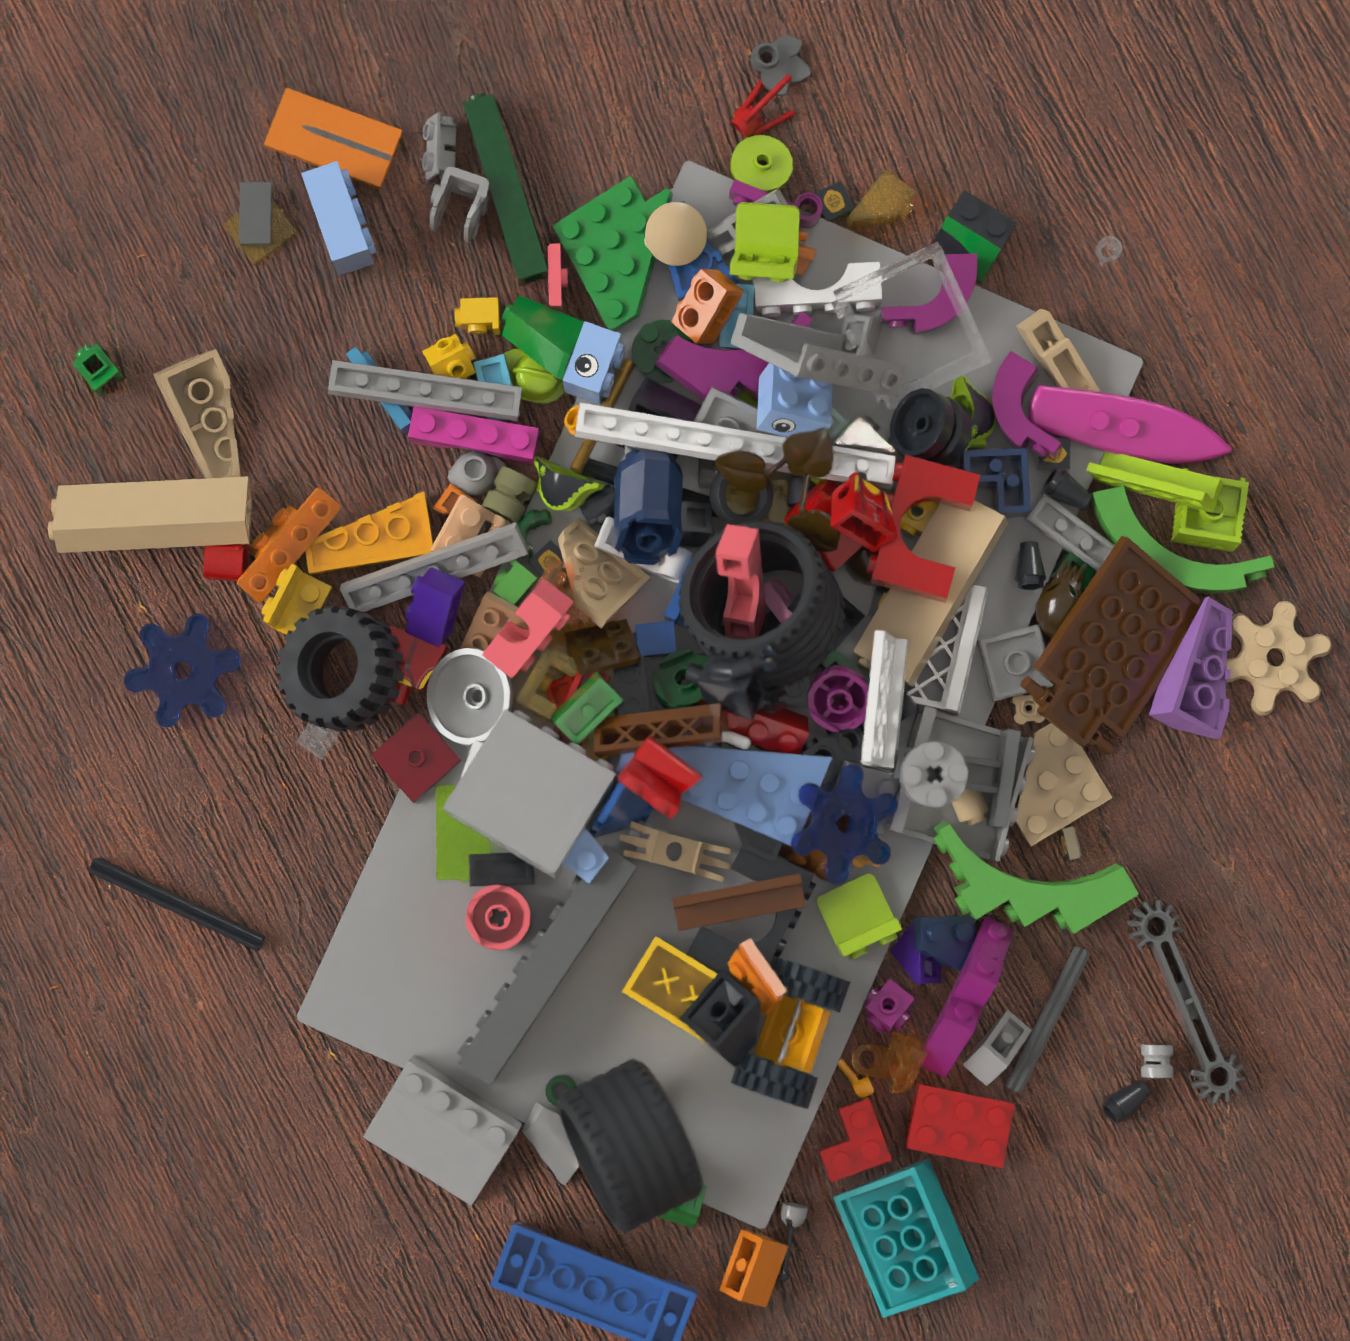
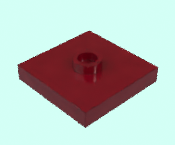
M419 713L371 754L373 759L413 803L461 762V759Z

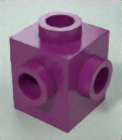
M889 979L880 991L874 988L865 999L864 1003L867 1005L864 1013L867 1017L866 1022L879 1033L884 1030L890 1035L895 1028L900 1031L911 1018L908 1012L913 1007L915 998Z

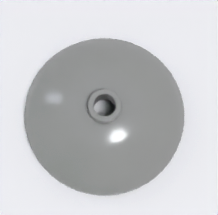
M463 648L446 655L434 668L427 686V707L434 725L445 737L460 744H473L474 740L481 743L484 742L503 711L506 709L511 712L513 688L510 677L482 656L484 650L476 648ZM480 691L483 694L482 701L478 698Z

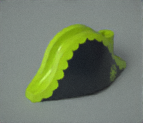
M960 373L954 377L950 398L966 406L972 417L973 431L965 451L969 447L983 449L986 446V438L993 432L996 425L994 407L985 395L972 386L966 375Z
M534 456V464L539 474L535 491L540 492L543 502L551 509L559 511L576 510L585 502L589 495L595 491L602 490L605 485L581 476L542 457Z

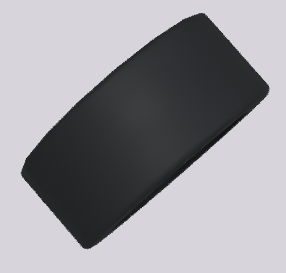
M720 472L710 487L709 499L712 510L719 519L729 525H739L742 522H753L754 520L761 521L767 516L773 505L774 491L772 483L766 476L767 485L764 490L758 492L755 508L747 514H737L727 505L725 492L729 482Z

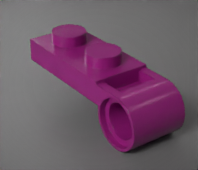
M734 179L730 188L729 199L733 200L735 206H738L741 202L753 203L769 193ZM803 193L798 196L794 204L786 201L788 205L797 206L798 208L803 205H811L815 208L816 213L813 216H804L800 212V227L812 228L820 221L823 205L821 199L816 194Z

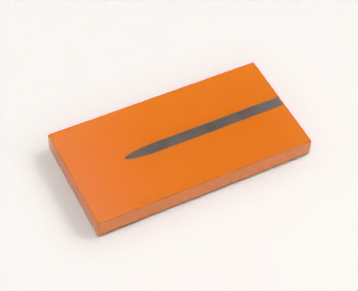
M286 87L265 139L264 146L317 167L337 161L341 170H348L352 180L381 190L401 141L403 130Z

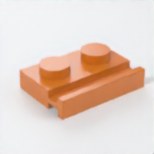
M748 939L739 945L740 948L734 952L727 965L732 977L762 1003L761 1013L765 1016L774 1011L782 1000V995L786 994L787 990L753 941Z

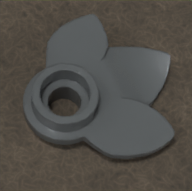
M781 36L773 43H761L753 49L751 53L752 66L761 73L762 83L769 91L787 74L792 76L789 83L800 82L810 76L811 72L808 66L797 56L802 46L800 39L792 36ZM765 55L769 56L772 61L769 63L762 62L761 57ZM788 83L776 95L785 96L788 90Z

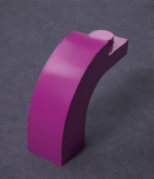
M945 254L942 257V284L935 299L920 306L883 307L880 310L881 323H889V328L908 327V322H912V335L927 333L948 323L963 309L973 292L977 277V254Z
M1010 351L1001 364L993 385L992 399L998 426L1006 440L1015 449L1026 448L1030 444L1032 445L1030 447L1031 451L1039 457L1046 459L1049 456L1056 460L1062 452L1061 442L1033 425L1026 418L1022 410L1025 395L1039 376L1038 369L1030 362Z

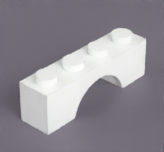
M880 262L848 263L842 278L833 286L823 290L806 289L792 279L786 282H774L769 277L753 279L755 313H762L763 317L779 316L782 311H793L794 315L804 312L808 315L812 313V310L825 309V313H840L844 311V308L856 307V311L866 312L875 310V306H880L882 301Z

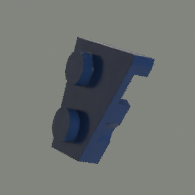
M971 916L914 918L915 950L927 957H934L937 962L946 967H953L961 972L976 938L975 919Z

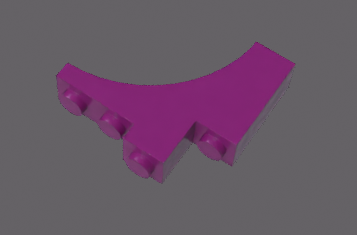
M802 312L796 315L790 323L808 327L813 319ZM678 335L671 339L654 363V365L703 401L711 386L732 396H735L737 390L734 389L736 386L757 403L759 376L769 364V362L743 349L731 351L709 349L688 342Z
M985 916L955 985L924 1041L916 1064L944 1078L947 1076L973 1034L982 1008L997 986L1014 929Z

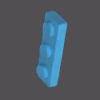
M354 347L346 353L351 363L377 367L367 351L361 354L357 347ZM380 402L403 435L409 432L412 412L408 406Z

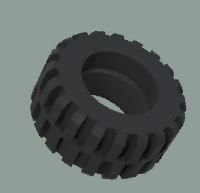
M326 606L323 610L317 608L308 613L309 619L301 617L294 624L296 629L293 632L288 631L284 637V640L287 642L284 648L280 647L278 657H281L280 665H276V675L281 677V682H278L277 685L280 693L287 695L284 698L287 707L295 710V715L301 720L335 731H357L363 729L364 724L372 725L379 721L378 714H386L391 709L389 704L391 699H397L400 692L397 689L399 681H403L404 672L400 671V664H404L403 653L397 652L396 649L400 647L396 636L390 635L391 629L370 614L344 606ZM349 640L357 653V673L350 687L341 695L332 698L328 694L323 682L324 663L329 653L337 645Z

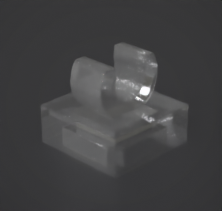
M308 723L296 743L323 761L341 734L335 730Z

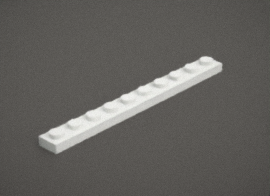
M580 403L575 437L709 460H716L719 455L727 452L748 451L764 459L765 469H770L784 456L782 444L786 439L780 436ZM833 446L834 465L831 472L827 476L822 477V479L846 482L852 473L863 472L867 475L868 483L876 488L891 490L896 456ZM788 464L783 465L779 470H777L780 472L791 473L788 469Z

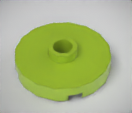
M755 135L745 138L736 146L731 157L730 171L736 180L770 193L777 188L782 189L787 185L792 174L793 159L789 149L781 141L771 136ZM763 160L767 165H760L757 161Z

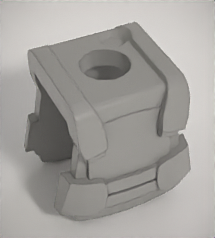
M447 167L442 177L441 185L436 184L431 195L430 202L433 203L430 212V229L435 232L437 231L450 194L454 192L475 199L464 225V241L470 243L471 240H474L481 224L479 223L480 217L488 211L490 202L488 180L485 177L455 167Z

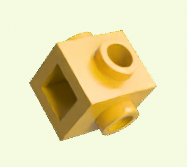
M456 334L442 338L435 345L422 351L434 375L467 379L470 375L476 373L471 363L472 360L476 359L468 342L461 344Z

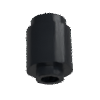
M610 484L605 485L602 490L589 495L585 502L579 506L591 527L597 524L603 525L607 517L614 518L615 487L613 488Z

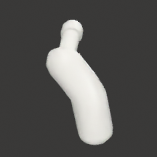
M731 731L722 732V742H727L742 750H747L750 747L751 741L749 738ZM713 743L705 744V745H706L707 747H710L711 745H713Z

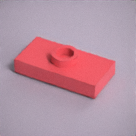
M549 244V307L562 312V288L568 287V270L561 268L560 244Z

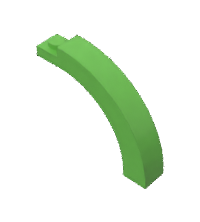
M1124 485L1092 493L1090 504L1097 522L1107 539L1115 545L1121 536L1128 537L1191 592L1223 594L1241 591L1247 587L1244 577H1247L1248 582L1260 580L1267 577L1266 572L1275 568L1272 555L1240 563L1222 565L1204 564L1180 557L1156 542L1141 526L1128 502Z

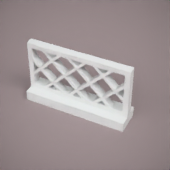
M978 585L971 587L965 597L964 605L959 607L955 614L956 616L962 612L960 623L955 616L953 618L958 627L957 635L947 642L941 638L940 642L942 645L935 648L931 655L932 657L945 649L951 658L950 666L938 673L931 661L928 660L927 663L935 675L920 685L915 682V688L908 692L916 705L928 706L947 711V713L960 715L987 601L988 591L986 587ZM955 643V644H954L953 653H952V652L950 651V649L948 648V646H950L951 644ZM945 674H947L946 683L941 679ZM937 679L944 689L941 702L928 700L922 691L923 688ZM919 691L922 698L915 697L912 695Z
M875 631L861 761L862 765L895 768L909 640L895 638L885 631Z

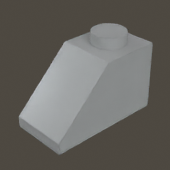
M1006 1010L974 1047L963 1063V1066L988 1086L1008 1067L1032 1030L1009 1010Z

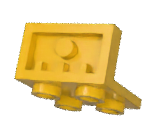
M291 564L289 569L284 568L276 582L279 589L274 598L269 597L264 604L261 612L265 615L263 621L271 628L285 635L288 631L293 632L296 629L294 624L301 617L309 619V612L317 608L323 609L333 587L304 573L298 566Z

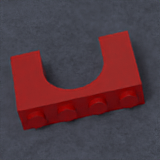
M905 455L903 464L897 462L892 481L898 482L895 494L888 493L887 497L898 536L880 548L878 556L871 554L867 573L873 574L870 583L945 603L948 598L955 567L926 560L913 554L902 540L900 532L901 520L909 509L924 502H937L970 511L981 475Z

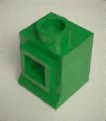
M97 343L93 347L90 344L85 345L75 354L77 359L72 364L100 397L105 394L101 387L114 377L119 381L125 378ZM99 358L104 366L91 375L86 367Z

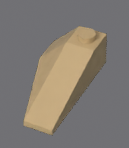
M217 349L183 360L154 373V378L203 476L205 478L241 477L237 440L235 439L230 378Z

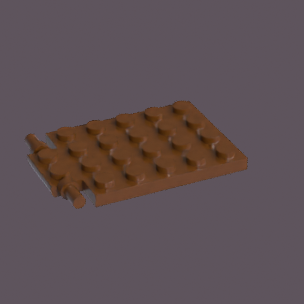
M1121 536L1033 666V669L1053 684L1051 690L1047 686H1040L1029 676L1023 678L1020 686L1033 696V701L1039 705L1037 712L1079 746L1094 745L1104 754L1109 755L1114 750V745L1102 736L1099 726L1103 724L1116 736L1125 737L1159 686L1203 601L1131 539Z

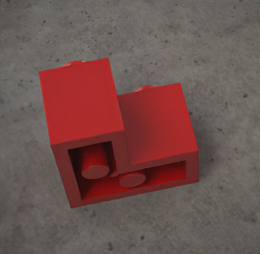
M868 1097L837 1107L848 1138L818 1149L830 1182L892 1160Z

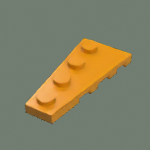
M425 492L418 493L412 498L397 502L384 510L372 515L369 514L358 519L356 522L318 536L305 551L309 574H320L411 559L433 552L430 550L433 545Z

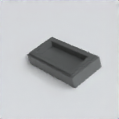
M240 182V246H272L273 185L271 182Z

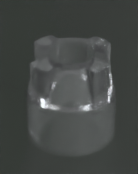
M1106 236L1099 241L1094 250L1099 260L1098 264L1104 266L1105 263L1109 264L1117 261L1122 253V244L1116 237ZM1102 249H1110L1112 256L1105 257L1102 254Z

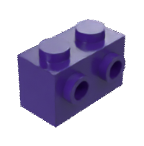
M430 567L423 576H418L411 589V593L415 594L414 599L409 604L405 614V618L408 619L406 633L440 647L453 632L465 581L433 567Z

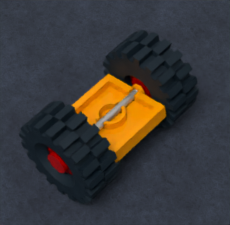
M773 956L770 967L786 988V995L795 997V999L782 995L783 998L774 1011L767 1014L754 1053L764 1058L748 1053L736 1066L731 1083L761 1095L808 1109L818 1080L817 1077L810 1074L831 1011L808 1004V1002L840 1013L850 981Z

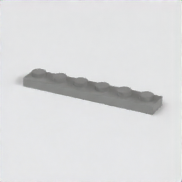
M332 360L328 385L329 395L512 421L518 420L522 387L335 360Z
M515 522L341 584L340 591L349 608L365 612L414 595L411 593L414 581L418 576H423L430 567L459 579L528 555V547Z

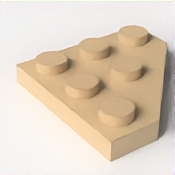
M577 517L562 531L558 537V543L576 608L584 613L589 620L602 628L646 585L651 577L639 567L595 548L594 545L599 534Z
M1052 723L1034 733L1032 746L1035 747V753L1031 764L1026 765L1024 773L1026 786L1022 795L1019 796L1016 807L1018 808L1015 824L1029 847L1113 798L1082 746H1079Z

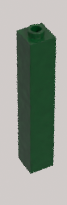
M486 93L475 94L469 97L468 101L464 102L463 105L485 177L489 182L490 194L518 284L522 286L548 278L546 262L494 95L486 96Z

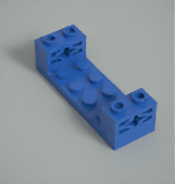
M516 1219L490 1284L493 1288L632 1341H680L697 1296V1288L669 1277L663 1280L547 1236L545 1235V1230Z

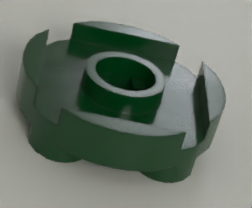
M656 320L643 325L632 344V360L638 371L645 378L658 384H668L676 380L654 365L659 357L658 353H654V349L660 348L661 344L668 345L671 339L677 335L694 344L692 339L671 323V320Z
M680 650L666 656L660 662V668L653 676V686L660 702L669 707V709L707 704L703 700L699 685L692 683L688 685L679 684L682 682L681 677L686 676V671L691 663L705 666L708 656L694 654L693 650Z

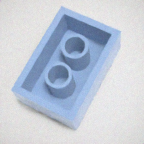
M335 161L301 173L329 255L338 275L340 276L374 264L371 254L377 252L368 227L363 229L361 225L367 223L357 198L351 199V196L356 195L348 170H341L338 162Z

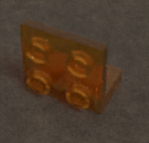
M553 557L537 584L544 578L561 591L568 579L566 578L567 574H565V564ZM572 606L566 611L571 616L566 624L574 629L592 626L591 618Z

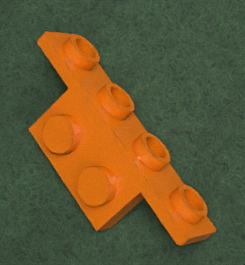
M317 487L298 510L290 505L286 509L282 508L273 517V524L266 533H260L251 544L252 549L249 551V554L255 560L237 580V585L257 602H262L276 586L277 579L284 568L289 569L290 565L300 558L340 511L341 505L325 491Z

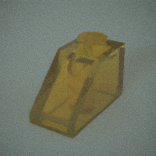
M885 169L848 216L846 225L852 229L893 224L900 216L905 219L916 205L912 201L916 191Z

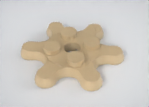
M1281 601L1275 605L1272 620L1266 625L1259 626L1254 624L1245 614L1238 613L1232 616V635L1236 636L1240 641L1241 650L1235 658L1227 659V669H1230L1231 673L1230 680L1226 682L1244 679L1252 684L1254 696L1251 700V707L1258 715L1265 716L1270 714L1275 708L1276 697L1283 691L1294 692L1305 703L1316 701L1321 693L1318 683L1312 680L1308 674V665L1314 658L1328 655L1332 648L1331 641L1324 634H1315L1311 637L1299 635L1294 627L1297 609L1289 601ZM1270 649H1278L1282 653L1284 661L1280 666H1272L1268 663L1267 653Z

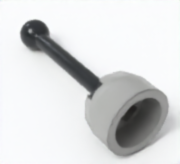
M783 1202L781 1209V1219L788 1227L785 1241L788 1249L777 1279L781 1282H785L789 1278L787 1267L794 1228L804 1223L808 1207L791 1202Z

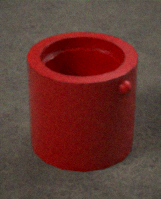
M248 544L205 546V579L237 581L247 570Z

